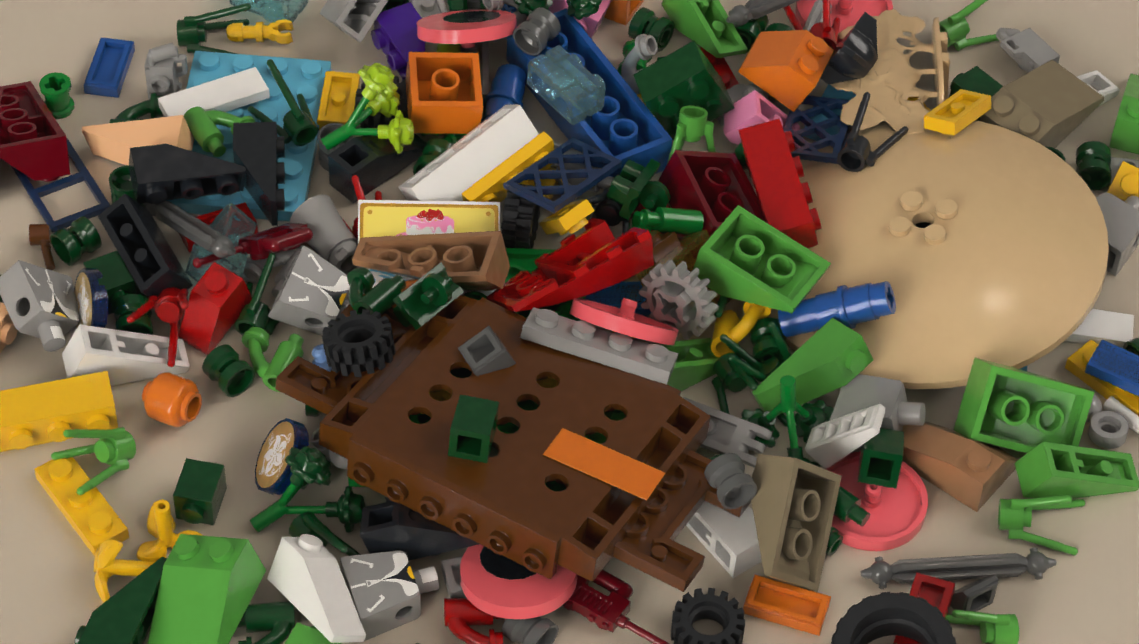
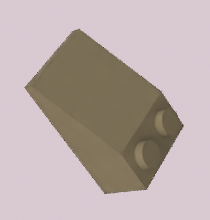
M1052 59L1003 86L991 97V109L980 116V121L1017 132L1043 146L1056 148L1104 101V96Z
M758 454L755 469L752 473V478L757 485V492L751 503L764 575L818 592L842 476L797 458Z

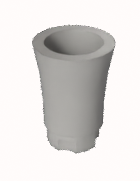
M316 195L303 202L294 211L289 223L307 224V227L313 231V238L307 243L319 256L343 273L348 274L357 267L353 265L352 257L358 246V239L347 227L328 195Z

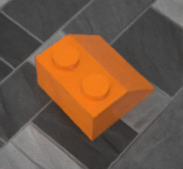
M808 30L760 32L756 37L738 72L794 112L816 87L834 49L828 46L822 38L814 36Z

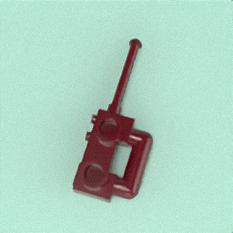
M286 223L238 239V246L233 248L236 249L235 254H250L251 260H262L268 258L272 252L299 248L300 244L309 242L313 238V231L307 227V224ZM211 254L202 258L196 257L192 263L195 268H201L202 265L223 258Z
M602 570L593 582L611 592L609 596H606L588 586L590 580L577 574L576 588L569 600L563 604L564 608L581 614L590 622H595L599 628L609 630L612 633L619 626L622 629L627 628L653 644H669L632 623L626 617L631 606L629 599L633 594V588L630 584Z

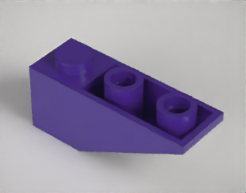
M411 2L380 12L374 21V30L371 31L375 47L378 50L382 49L390 68L393 71L397 70L402 77V81L406 79L408 52H426V42L417 37L416 23L422 17Z

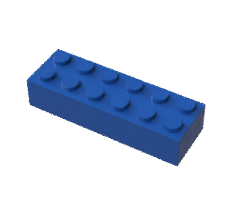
M567 8L553 13L559 20L561 31L552 41L547 42L545 49L536 56L524 53L516 45L513 35L507 37V62L519 66L525 71L527 76L525 85L569 140L574 137L622 161V167L609 176H620L624 165L629 159L644 167L653 159L661 163L655 174L664 171L671 152L673 139L576 19L567 14ZM602 162L591 163L592 166L599 168L606 166Z

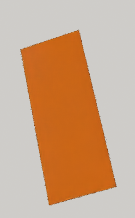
M564 428L561 429L543 453L546 457L646 501L666 474L661 470Z

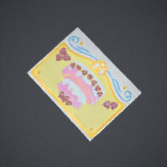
M358 200V243L362 237L500 231V202ZM368 269L375 279L373 287L384 278L392 279L396 276V274ZM401 276L405 281H407V280H413V279H414V278H409V277ZM462 289L464 293H462L461 295L463 296L467 292L477 291L488 296L496 289L491 291Z

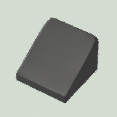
M490 326L458 347L476 376L508 368L516 364Z
M996 575L976 580L954 591L950 606L954 610L976 612L992 604L999 579Z

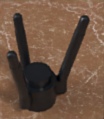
M869 92L864 93L851 132L847 133L844 144L838 153L837 163L846 171L858 172L865 165L874 166L876 160L908 132V127H902L875 151H871L869 141L865 137L858 135L868 107Z
M608 188L604 189L602 193L587 199L591 205L599 203L596 208L597 219L605 220L610 227L616 226L623 221L622 234L630 230L631 219L634 213L629 220L619 216L623 205L606 197Z

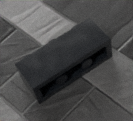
M125 193L98 216L141 293L147 297L152 295L158 297L168 287H175L180 290L185 288L188 290L193 286L150 211Z

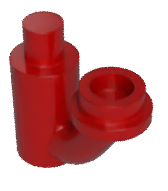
M444 598L445 627H449V630L458 639L467 644H503V632H494V629H489V636H486L469 626L493 625V619L505 618L496 617L481 611L467 598Z

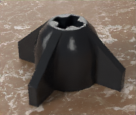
M864 12L855 26L836 45V49L820 77L821 80L827 84H834L864 78L878 59L876 19Z

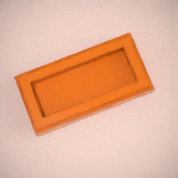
M754 574L743 610L744 614L820 636L830 606L831 596Z

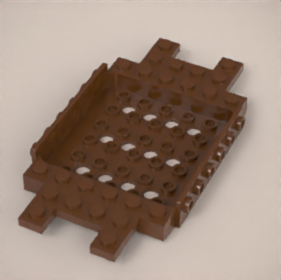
M460 295L417 330L411 324L407 327L403 326L393 313V307H391L381 317L386 316L389 319V323L391 322L396 352L391 363L385 362L386 368L383 370L374 367L375 373L368 375L367 371L361 372L362 377H355L354 372H351L347 377L342 376L341 371L335 373L331 370L329 372L297 356L276 378V390L326 414V417L320 422L319 445L348 459L347 476L350 479L548 579H551L556 574L558 564L593 582L610 559L614 557L684 592L703 567L705 556L675 542L674 540L704 501L739 518L751 503L749 501L747 504L736 509H725L721 505L716 495L717 488L711 487L704 475L707 465L712 460L696 453V450L707 438L711 416L682 398L680 390L520 338L527 318L483 297L480 300ZM349 304L340 314L343 313L348 317L353 308ZM490 326L516 364L508 368L476 376L458 347ZM466 368L472 374L467 378H457L450 371ZM550 377L555 379L558 385L553 388H545L540 386L537 380H544ZM441 390L451 394V397L444 401L435 400L430 396L431 392H439ZM460 394L498 401L497 426L513 423L519 428L515 433L506 434L499 431L496 426L492 447L497 449L498 454L489 457L487 463L448 456L450 428ZM532 400L539 407L535 410L527 411L521 409L517 403ZM616 409L622 411L626 417L616 421L607 418L604 413ZM425 413L430 417V421L417 424L408 417ZM562 428L583 437L598 432L607 439L605 442L600 443L601 445L661 470L666 474L646 501L546 457L543 453ZM558 479L565 482L568 487L563 491H552L546 487L545 483Z

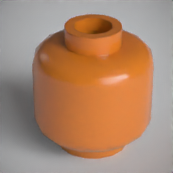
M169 372L161 373L153 381H149L142 393V400L147 415L153 420L173 427H181L193 421L199 414L202 405V397L199 394L197 385L189 379Z

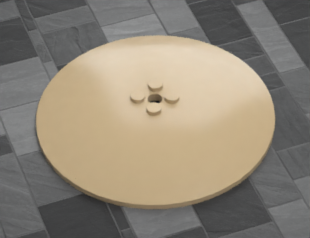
M976 120L956 135L942 134L929 129H925L923 133L905 134L876 160L874 166L865 165L858 172L846 171L839 164L801 160L804 177L799 179L801 183L808 182L813 203H809L808 207L809 210L816 208L822 228L815 231L818 245L807 249L831 263L829 269L804 300L814 298L819 294L836 291L837 287L842 285L850 288L867 283L876 284L885 281L890 283L896 303L895 314L858 323L852 329L862 335L873 357V361L859 374L900 380L904 384L905 389H943L966 386L975 357L1021 369L1050 353L1064 342L1082 324L1092 310L1102 290L1107 273L1109 245L1107 227L1096 197L1086 182L1068 163L1045 146L1022 134L1001 126ZM881 121L874 127L860 130L858 135L865 137L869 141L871 151L873 152L897 131L886 121ZM827 146L818 151L832 153L834 148ZM921 222H927L931 224L926 228H919L915 226L916 224ZM771 308V313L767 318L778 319V310ZM817 331L787 337L785 342L796 351Z

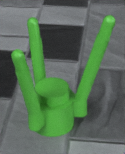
M975 0L958 13L939 22L940 32H947V48L954 45L955 49L959 51L967 46L998 41L996 34L966 39L970 28L965 17L988 0Z
M694 105L684 106L680 109L676 135L668 162L675 150H682L684 141L697 142L701 140L703 135L706 137L707 151L716 152L713 137L714 122L707 121V110Z
M124 427L112 430H64V437L100 439L92 445L54 452L51 457L53 460L95 453L101 463L111 465L77 489V494L83 495L115 473L129 469L128 461L133 459L136 454V444L133 436Z
M1070 495L1031 499H1000L998 529L1008 530V539H1021L1053 550L1077 555V548L1025 532L1023 527H1031L1032 511L1083 507L1085 506V501L1083 499L1072 500Z
M956 609L952 611V614H947L946 620L951 624L980 626V637L983 643L1018 644L1019 623L1015 614H989Z

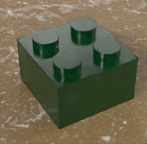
M694 40L633 75L645 105L673 141L682 107L694 105L704 108L708 112L707 121H712L734 109L723 79Z

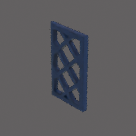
M808 95L801 104L812 105L813 108L805 111L797 108L794 112L790 110L783 130L784 132L791 130L794 142L800 146L796 151L791 152L792 157L799 156L800 160L838 164V153L844 144L850 125L843 123L840 119L841 115H836L831 110L835 108L842 109V105L850 100ZM821 113L828 118V120L817 124L810 119V117ZM799 121L807 126L797 131L792 129L793 124ZM836 125L840 128L839 133L832 136L825 131V129ZM815 133L822 139L808 143L803 137ZM827 146L834 148L832 153L818 151Z
M572 137L505 182L503 187L555 214L621 168L622 161ZM571 148L582 153L562 155ZM602 162L606 166L601 169H592L591 163ZM564 163H584L585 169L565 170ZM548 164H558L559 170L540 169ZM587 178L578 185H568L567 179ZM540 179H561L562 185L541 186ZM524 180H534L535 186L523 187L519 183ZM564 194L555 201H551L543 196Z

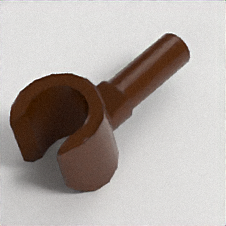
M30 224V246L41 245L46 269L54 270L55 263L51 252L49 226L47 224Z

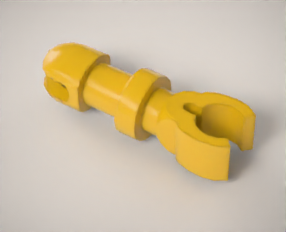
M283 19L269 25H264V22H256V25L244 26L243 23H232L227 26L226 34L227 38L233 42H244V39H256V42H264L265 39H270L280 44H288L293 42L291 33L280 32L283 30L292 31L294 29L292 21Z

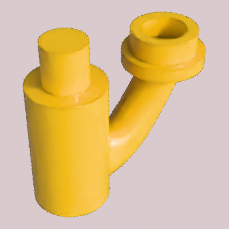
M744 302L743 310L745 315L741 320L737 317L735 311H724L722 316L717 318L710 346L712 353L718 358L727 353H735L720 340V336L725 334L738 344L747 336L758 320L767 318L770 315L771 308Z

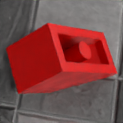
M213 262L191 290L188 308L185 310L178 333L179 339H183L184 342L206 355L215 349L239 318L244 305L249 304L252 300L244 279Z

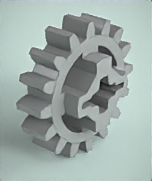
M668 260L664 265L661 263L657 264L642 279L641 282L645 286L639 290V294L647 299L641 304V307L650 309L651 314L648 317L677 328L679 330L678 335L681 333L685 340H688L693 334L698 337L716 319L713 314L718 310L719 306L711 302V300L717 294L715 291L707 290L706 286L710 282L708 278L703 280L698 278V268L690 272L687 270L686 262L682 261L676 267L673 260Z

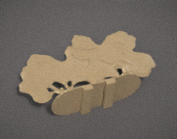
M896 9L885 10L879 16H872L877 20L878 59L864 78L830 84L836 90H844L856 94L849 102L842 105L840 119L846 125L853 126L865 92H869L870 99L860 130L874 127L881 121H886L895 131H899L902 127L906 126L908 127L906 134L925 132L924 115L930 112L924 107L923 102L928 98H935L937 107L948 99L950 59L949 53H947V32H940L939 17H935L932 24V42L924 44L915 36L925 28L924 20L917 16H903ZM854 26L847 27L838 36L843 40ZM903 32H909L911 36L903 35ZM897 38H904L911 41L910 45L915 46L906 47L897 43L896 40ZM905 49H907V50H912L911 53H908V54H904V53H903V51H904ZM916 52L932 53L933 68L916 69L910 65L909 59ZM921 75H933L935 91L916 88L915 84L919 81ZM918 96V100L916 101L907 100L908 97Z

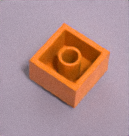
M408 52L406 71L408 119L413 122L414 133L468 134L481 124L483 98L479 53Z

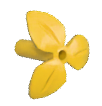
M161 499L152 504L147 518L148 532L158 539L142 543L137 550L136 557L141 561L156 562L161 557L166 558L167 548L171 547L173 549L180 534L203 535L192 530H185L175 534L173 531L175 530L176 523L171 515L170 504L167 500Z
M111 539L99 544L94 559V572H96L94 583L102 602L104 603L110 598L107 582L111 576H138L155 562L115 559L123 547L122 542Z

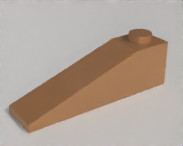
M501 231L362 237L352 257V262L355 266L414 279H420L442 262L448 276L464 290L491 291L503 289L510 269Z
M927 421L924 422L923 426L904 425L902 432H904L902 461L912 467L920 477L976 512L1016 469L1015 462L1019 460L996 445L969 439L952 429Z

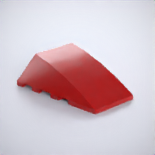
M591 218L584 226L585 232L577 237L575 234H569L560 241L562 245L551 254L544 253L534 261L537 266L535 270L531 273L528 270L520 271L504 283L503 289H496L486 299L512 312H520L533 309V307L551 306L590 295L620 283L653 266L652 236L649 230L633 227L615 239L605 220Z

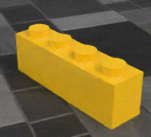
M108 371L0 391V452L25 449L29 446L62 442L74 438L64 437V430H112L118 428Z

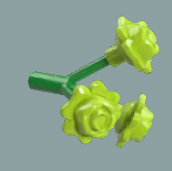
M375 62L371 66L364 65L358 71L366 85L361 93L363 95L361 101L347 123L321 138V141L329 151L351 136H378V139H389L390 143L394 145L393 147L397 154H401L404 145L412 144L414 126L412 120L404 118L401 110H398L400 95L396 92L398 87L393 83L395 74L392 73L390 68ZM378 112L383 113L387 118L395 116L389 125H378V128H356L370 115L375 116Z

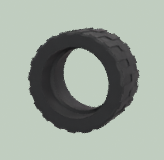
M882 592L879 595H870L863 598L858 604L852 605L844 617H841L838 621L837 629L831 641V644H868L884 636L898 635L911 638L920 644H956V639L952 634V627L949 621L945 620L942 616V612L936 606L930 605L927 600L904 592Z

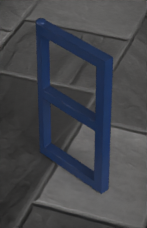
M68 138V156L79 173L34 189L27 176L11 166L53 233L59 229L71 226V223L79 217L84 216L90 219L98 216L111 206ZM85 181L99 204L54 221L40 197Z

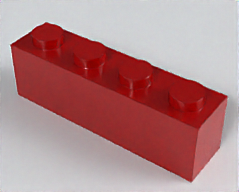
M780 118L738 130L765 222L806 248L818 245L815 231L822 229L816 208L809 210L808 207L809 203H813L808 182L801 183L799 179L804 177L800 157H792L791 152L796 151L791 130L784 132Z

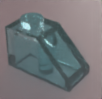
M229 203L209 226L219 231L221 235L229 237L233 242V247L239 244L238 239L254 234L257 223L233 203ZM194 243L185 273L198 282L213 262L202 265L201 268H195L192 263L193 259L196 257L202 258L213 253ZM238 253L214 262L242 278L248 254Z

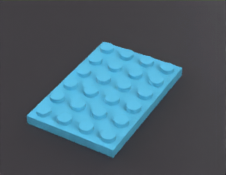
M195 51L186 89L256 67L269 88L270 98L228 111L227 113L240 118L251 116L256 122H261L248 111V107L253 106L283 128V118L291 108L267 65V60L272 59L298 106L297 95L302 94L304 96L313 121L317 125L326 71H332L331 61ZM216 125L224 136L223 145L226 147V152L220 157H215L211 152L203 151L194 138L193 152L234 163L231 128ZM318 133L315 139L306 145L296 146L292 141L285 144V158H278V162H284L285 184H278V189H284L285 211H278L279 221H290L294 211L308 199L318 146ZM245 187L243 191L231 195L215 194L200 196L192 200L184 198L166 200L190 214H207L245 202L255 219L268 220Z

